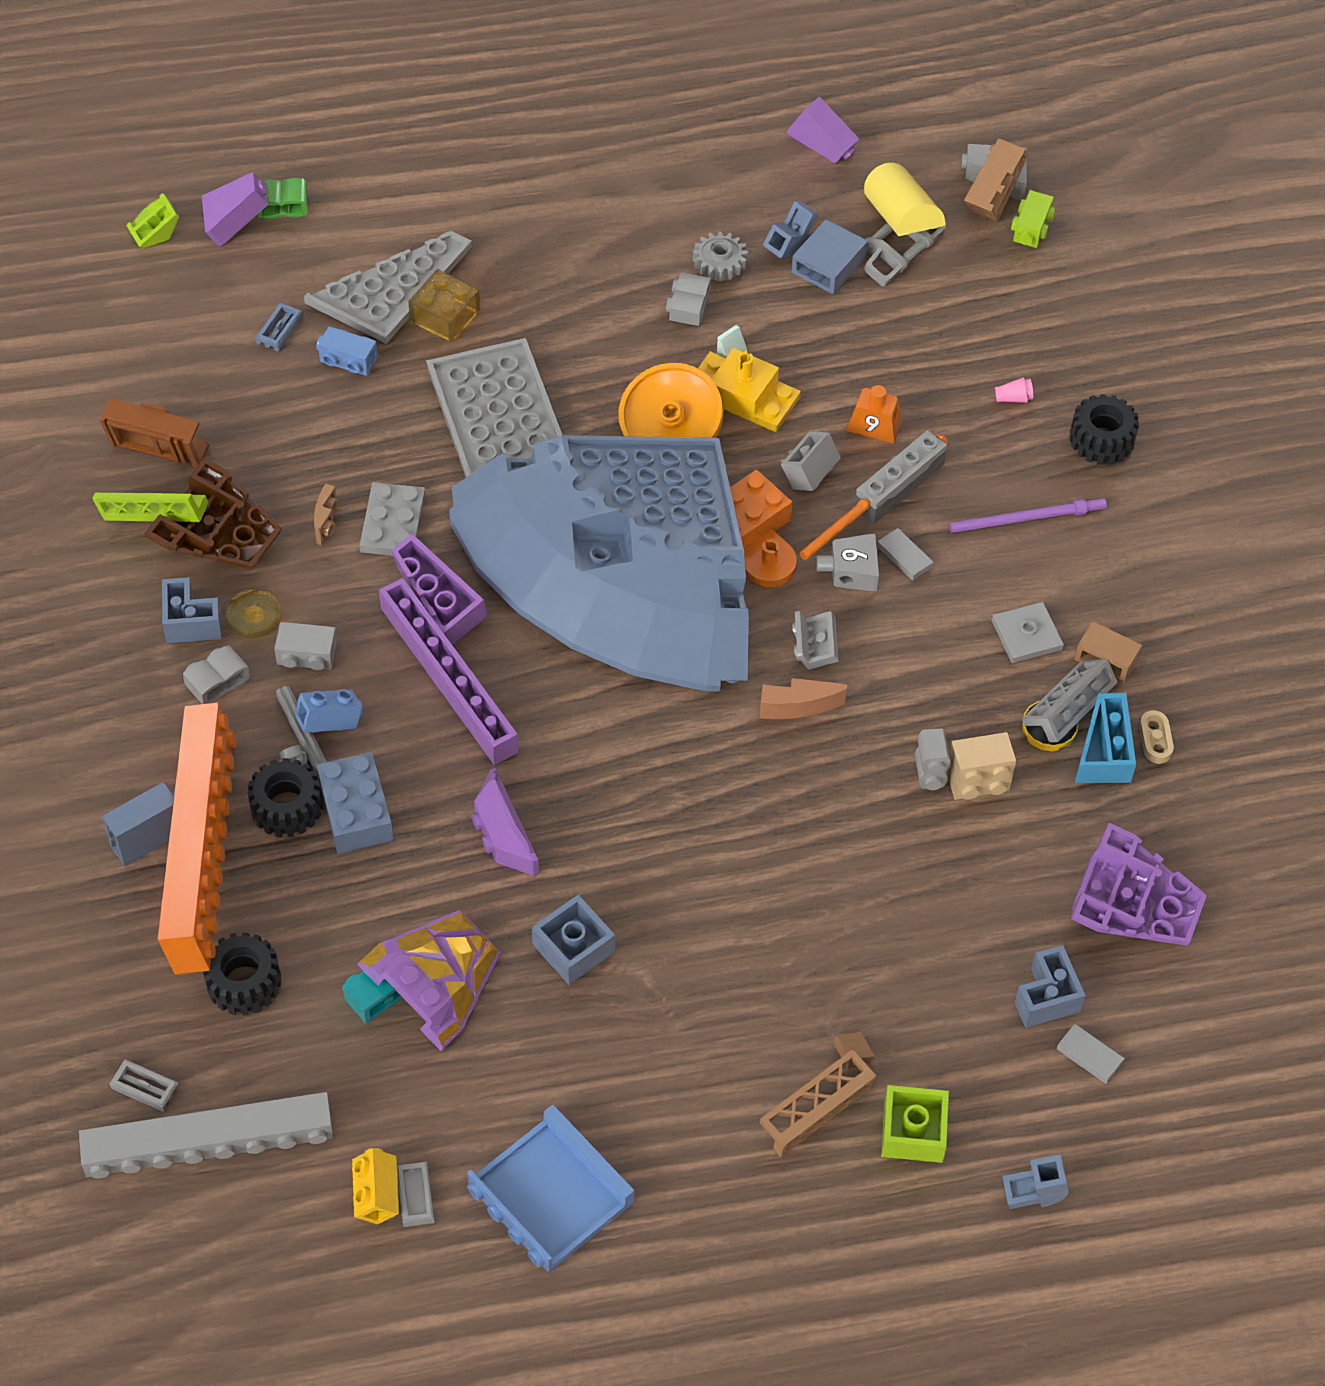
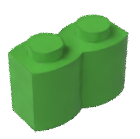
M305 179L264 180L269 189V193H267L268 205L258 213V217L265 219L281 216L301 217L308 214V190Z

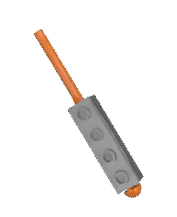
M928 430L857 488L854 508L800 552L801 558L808 560L859 516L863 515L872 523H875L944 465L948 448L946 437L941 434L933 435Z

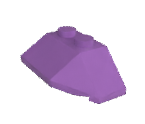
M491 769L474 801L475 813L471 814L475 829L482 831L484 835L482 842L487 854L492 853L496 863L532 876L538 875V857L520 822L497 769Z

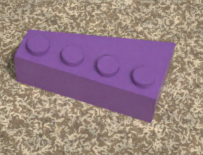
M413 534L392 549L396 567L452 645L488 617L484 599Z

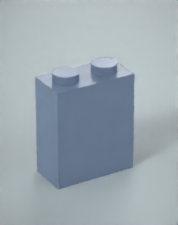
M825 219L793 255L791 273L834 295L865 260L868 241Z
M164 782L102 816L110 847L124 866L169 842L175 790L170 791Z

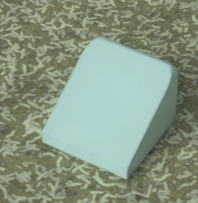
M733 326L718 337V355L726 358L733 348L747 352L739 326Z

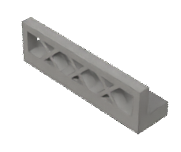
M1108 659L1082 660L1022 718L1024 726H1042L1049 742H1059L1095 706L1098 693H1108L1118 683Z

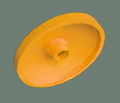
M682 363L660 364L642 372L628 385L619 405V424L624 436L716 438L721 429L724 415L723 402L713 380L700 369Z

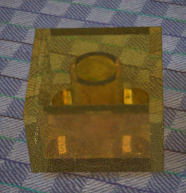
M436 269L408 301L410 322L453 342L480 311V291L478 288Z

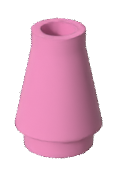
M1023 377L995 387L997 402L1028 403V400L1034 399L1031 379L1024 380Z

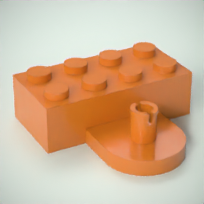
M756 469L731 486L730 489L744 548L746 577L759 586L777 587L787 583L793 577L796 570L797 558L795 551L776 533L777 530L791 521L792 501Z

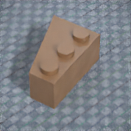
M999 138L996 144L991 145L987 160L964 199L970 212L998 223L1028 158L1025 148Z

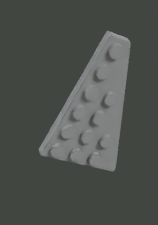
M453 231L446 232L436 239L426 241L425 246L410 251V249L391 256L388 260L375 263V267L363 273L359 270L341 278L337 282L325 285L326 289L312 295L307 293L304 296L305 304L387 344L472 248V241Z

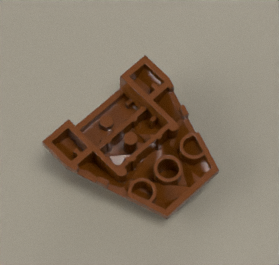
M203 458L190 475L189 488L184 493L206 496L209 503L201 521L173 522L159 514L145 532L144 537L167 550L253 570L281 533L282 528L260 505L256 506L249 499V493L244 488L240 489L232 481L233 476L226 469Z

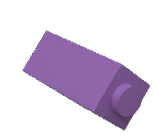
M818 97L787 130L789 136L834 163L838 162L842 157L847 160L856 151L853 146L860 140L821 97Z
M251 172L202 196L205 233L219 247L224 245L268 205L267 193H269V189L263 179L260 180L254 172Z

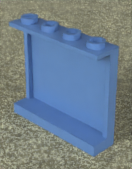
M551 1105L543 1112L544 1120L482 1170L476 1174L472 1170L467 1172V1189L477 1201L483 1200L488 1206L487 1210L490 1216L497 1223L502 1221L508 1228L507 1232L511 1239L517 1245L522 1243L529 1251L528 1256L537 1267L543 1266L548 1273L633 1205L635 1192L554 1105Z

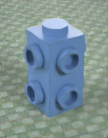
M328 327L324 335H320L316 345L317 350H319L320 362L368 376L378 358L375 340L333 327Z
M352 689L306 692L299 695L295 717L304 733L356 729L359 717L363 714V706Z

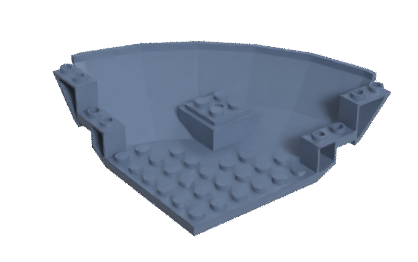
M561 435L533 444L531 459L506 458V453L496 456L451 488L454 506L449 509L450 525L475 571L518 614L573 650L633 676L702 691H719L721 681L728 683L748 681L749 613L743 597L746 581L744 548L719 438Z

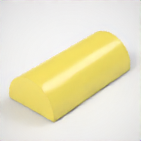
M885 163L876 167L868 175L864 185V194L898 236L945 226V217L942 211L902 165Z

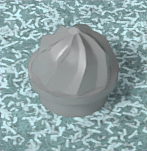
M300 745L286 748L279 753L281 758L279 762H282V758H289V762H293L296 759L301 761V766L307 764V753L302 751Z

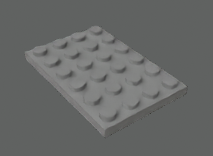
M526 338L426 361L431 381L465 477L471 475L496 456L505 453L506 458L531 459L533 444L562 435Z

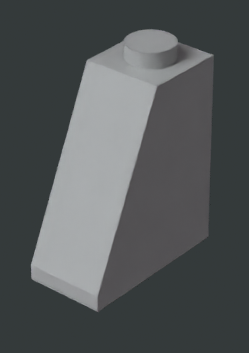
M968 144L967 154H962L961 168L965 169V179L972 182L976 180L980 169L987 160L991 145ZM1027 160L1010 197L1017 200L1024 199L1027 184Z

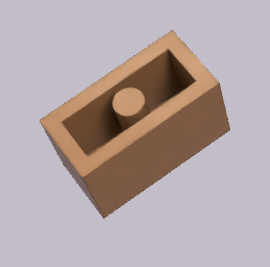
M1092 621L1078 644L1074 660L1080 663L1082 660L1108 659L1116 680L1124 684L1139 659L1142 644L1137 643L1130 637H1125L1112 631L1107 626Z

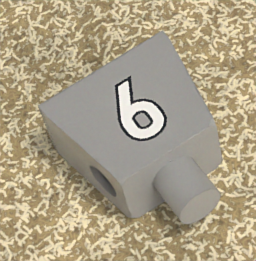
M875 534L832 541L831 555H816V571H832L833 585L835 587L877 591L879 569Z

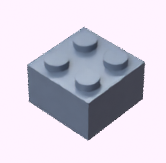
M577 895L532 926V944L570 985L615 953V934L587 903Z

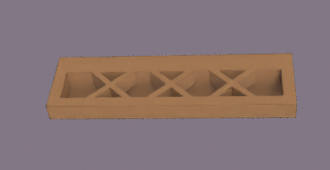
M853 1049L760 1118L759 1123L775 1140L773 1149L780 1157L784 1156L872 1089L877 1076ZM850 1061L861 1071L855 1078L842 1076V1067ZM836 1071H838V1076L832 1075ZM823 1081L837 1082L836 1092L832 1095L818 1094L819 1084ZM815 1088V1093H810ZM799 1099L814 1100L813 1109L809 1113L795 1111L796 1102ZM777 1116L791 1117L790 1127L782 1133L770 1122ZM795 1118H800L797 1122L794 1123Z

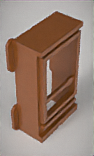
M109 398L100 419L112 446L117 445L175 462H180L181 460L183 464L189 462L193 468H196L203 460L210 446L208 442L194 438L200 425L198 421L168 414L169 411L166 408L145 402L138 406Z

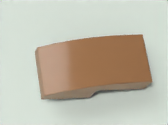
M325 484L321 490L314 512L316 542L319 545H322L325 539L333 534L335 529L333 513L337 509L338 499L336 498L335 487L329 484Z

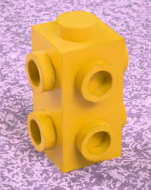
M380 1148L367 1149L365 1153L352 1159L354 1217L380 1224L399 1214L397 1158L395 1155L386 1153Z

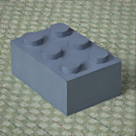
M372 752L316 765L320 789L337 854L394 841L392 823Z

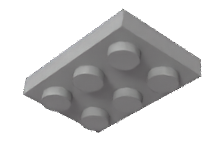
M372 482L359 545L360 553L393 556L392 549L408 536L413 534L417 538L426 494L425 487Z

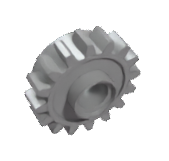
M721 231L718 232V236L708 233V239L701 237L700 243H695L693 251L695 269H700L701 275L710 277L712 280H731L736 275H741V269H746V262L748 260L746 244H740L739 237L732 239V233H728L727 236H723Z

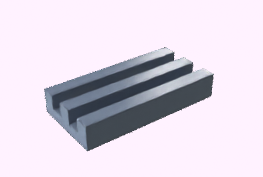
M279 303L255 337L256 344L261 345L265 343V347L270 349L273 346L274 350L279 352L303 318V311ZM284 311H286L287 313L284 315L282 320H279ZM277 323L275 330L272 332L270 337H267V335L270 333L272 328Z

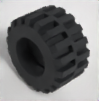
M1100 394V397L1093 395L1089 397V400H1082L1081 404L1077 405L1070 429L1069 439L1072 442L1073 450H1078L1077 454L1080 457L1085 456L1086 461H1096L1100 465H1103V462L1111 465L1114 464L1115 460L1117 462L1123 461L1124 457H1128L1134 448L1139 428V416L1134 412L1135 408L1132 405H1127L1126 400H1119L1114 395H1111V397H1107L1106 394ZM1098 428H1106L1110 431H1103Z
M282 758V762H277L276 759L272 760L269 766L263 764L259 767L260 773L255 771L252 775L253 781H249V791L247 792L253 820L256 821V825L260 829L264 827L265 833L269 835L275 832L276 837H282L283 834H288V837H294L295 832L299 831L302 834L306 832L307 826L312 828L315 825V819H319L321 816L320 809H323L320 783L315 771L311 772V767L307 764L301 766V761L294 759L293 762H289V758ZM290 792L299 795L295 800L288 803L272 801L275 796L281 793Z
M242 932V936H237L236 933L230 934V938L227 940L224 937L219 939V945L215 946V958H211L210 971H203L207 991L214 1004L217 1003L218 1008L222 1011L228 1008L229 1014L236 1015L237 1011H241L242 1015H249L248 1011L254 1010L257 1013L261 1011L260 1006L265 1005L268 1007L271 1004V997H277L279 993L278 988L281 987L282 983L275 949L271 948V944L267 940L262 942L261 936L255 934L253 937H250L248 932ZM240 967H253L257 969V972L247 980L233 981L227 978L233 970Z

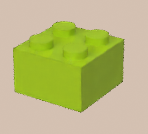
M887 1085L884 1100L881 1157L943 1163L947 1145L949 1091Z

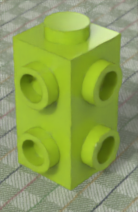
M1030 190L1027 199L1021 200L1018 209L1020 216L1014 217L1011 230L1015 231L1013 242L1037 248L1040 239L1045 240L1049 229L1047 222H1052L1056 208L1052 207L1053 196Z

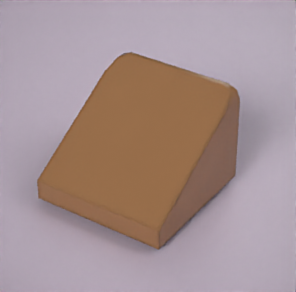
M861 1032L835 1036L834 1046L840 1057H843L853 1049L864 1062L875 1058ZM850 1061L845 1066L847 1069H851L856 1065Z

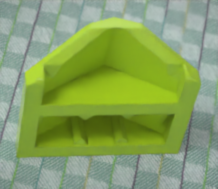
M164 193L160 194V198L142 210L132 223L129 222L126 225L141 249L169 240L178 221L179 215Z

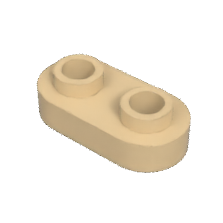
M1148 711L1143 714L1139 724L1144 755L1149 761L1162 764L1171 758L1174 749L1169 721L1162 712Z

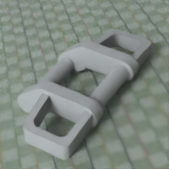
M886 223L871 238L867 237L865 239L868 241L867 254L872 256L867 261L864 271L881 286H886L897 274L902 273L908 267V263L923 249H928L943 234L946 225L935 228L936 231L932 235L927 231L907 234L916 243L901 256L883 241L893 231L891 226ZM880 257L894 270L885 276L873 266V263Z

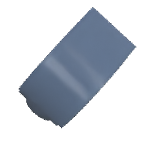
M794 201L785 222L772 225L763 246L780 258L793 257L797 250L812 235L809 231L818 213L803 202Z
M1061 1154L1030 1160L1032 1170L1002 1176L1009 1209L1039 1203L1041 1208L1058 1203L1067 1197L1069 1188Z

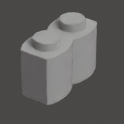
M681 272L679 279H674L672 294L674 295L673 297H668L666 312H670V321L696 326L700 325L710 294V277Z
M228 645L213 650L207 659L190 664L183 673L186 687L200 703L209 704L216 702L227 692L233 691L250 679V674L246 663Z
M944 729L922 730L917 738L919 747L915 751L919 784L922 789L937 790L947 783V770L951 764L946 733Z

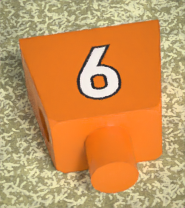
M880 385L873 386L871 389L863 388L848 424L847 431L894 444L902 423L899 398L887 394L886 389Z

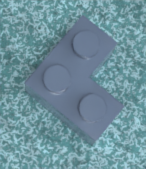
M190 577L162 579V625L166 643L222 639V616L218 598L194 599Z
M1063 945L1036 952L1031 967L1036 981L1018 986L1014 1002L1025 1028L1080 1013L1086 997Z

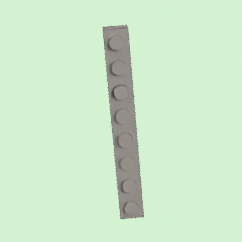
M327 1092L79 1130L81 1165L85 1176L92 1178H104L111 1173L118 1172L135 1173L140 1169L149 1167L162 1169L181 1162L194 1164L201 1162L203 1159L213 1157L226 1159L234 1154L244 1152L257 1154L265 1149L276 1147L289 1149L301 1143L320 1144L327 1139L334 1138Z

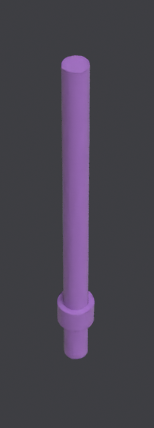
M1105 498L1088 501L1078 499L1073 500L1069 504L950 522L949 528L951 533L1068 514L1079 516L1087 514V511L1107 508Z

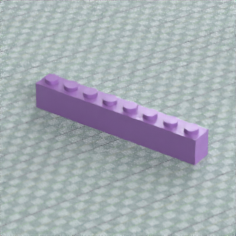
M401 578L379 589L381 610L491 762L496 765L517 754L518 734L406 581Z

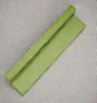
M95 492L92 498L104 521H154L161 514L173 522H200L209 503L205 495L174 493Z

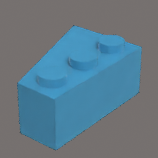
M1098 693L1075 783H1131L1136 760L1126 693Z

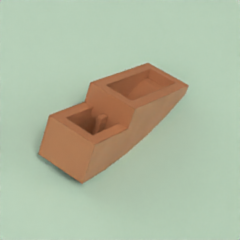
M792 678L791 687L763 684L759 718L792 719L830 711L845 704L847 684Z

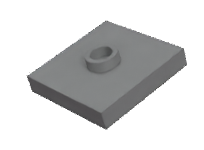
M1043 602L992 615L991 621L1011 663L1063 650L1064 644Z

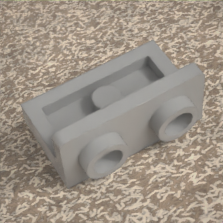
M796 611L795 622L792 624V628L797 639V645H794V653L797 660L802 661L808 670L839 662L836 617L833 612L829 611L806 618L801 611Z

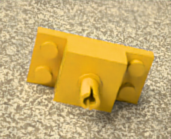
M733 348L726 358L710 351L698 367L717 386L724 410L774 432L778 431L801 397L800 390L778 381L779 367L758 359L746 351L742 352Z

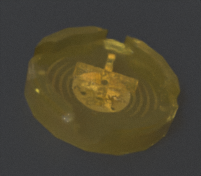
M250 588L240 591L231 598L226 609V618L229 627L237 635L245 638H259L268 635L276 629L281 621V606L278 599L271 592Z

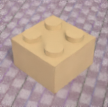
M1007 732L952 741L949 753L951 764L947 770V776L954 800L963 798L970 800L987 794L1000 795L1010 790L1016 758Z

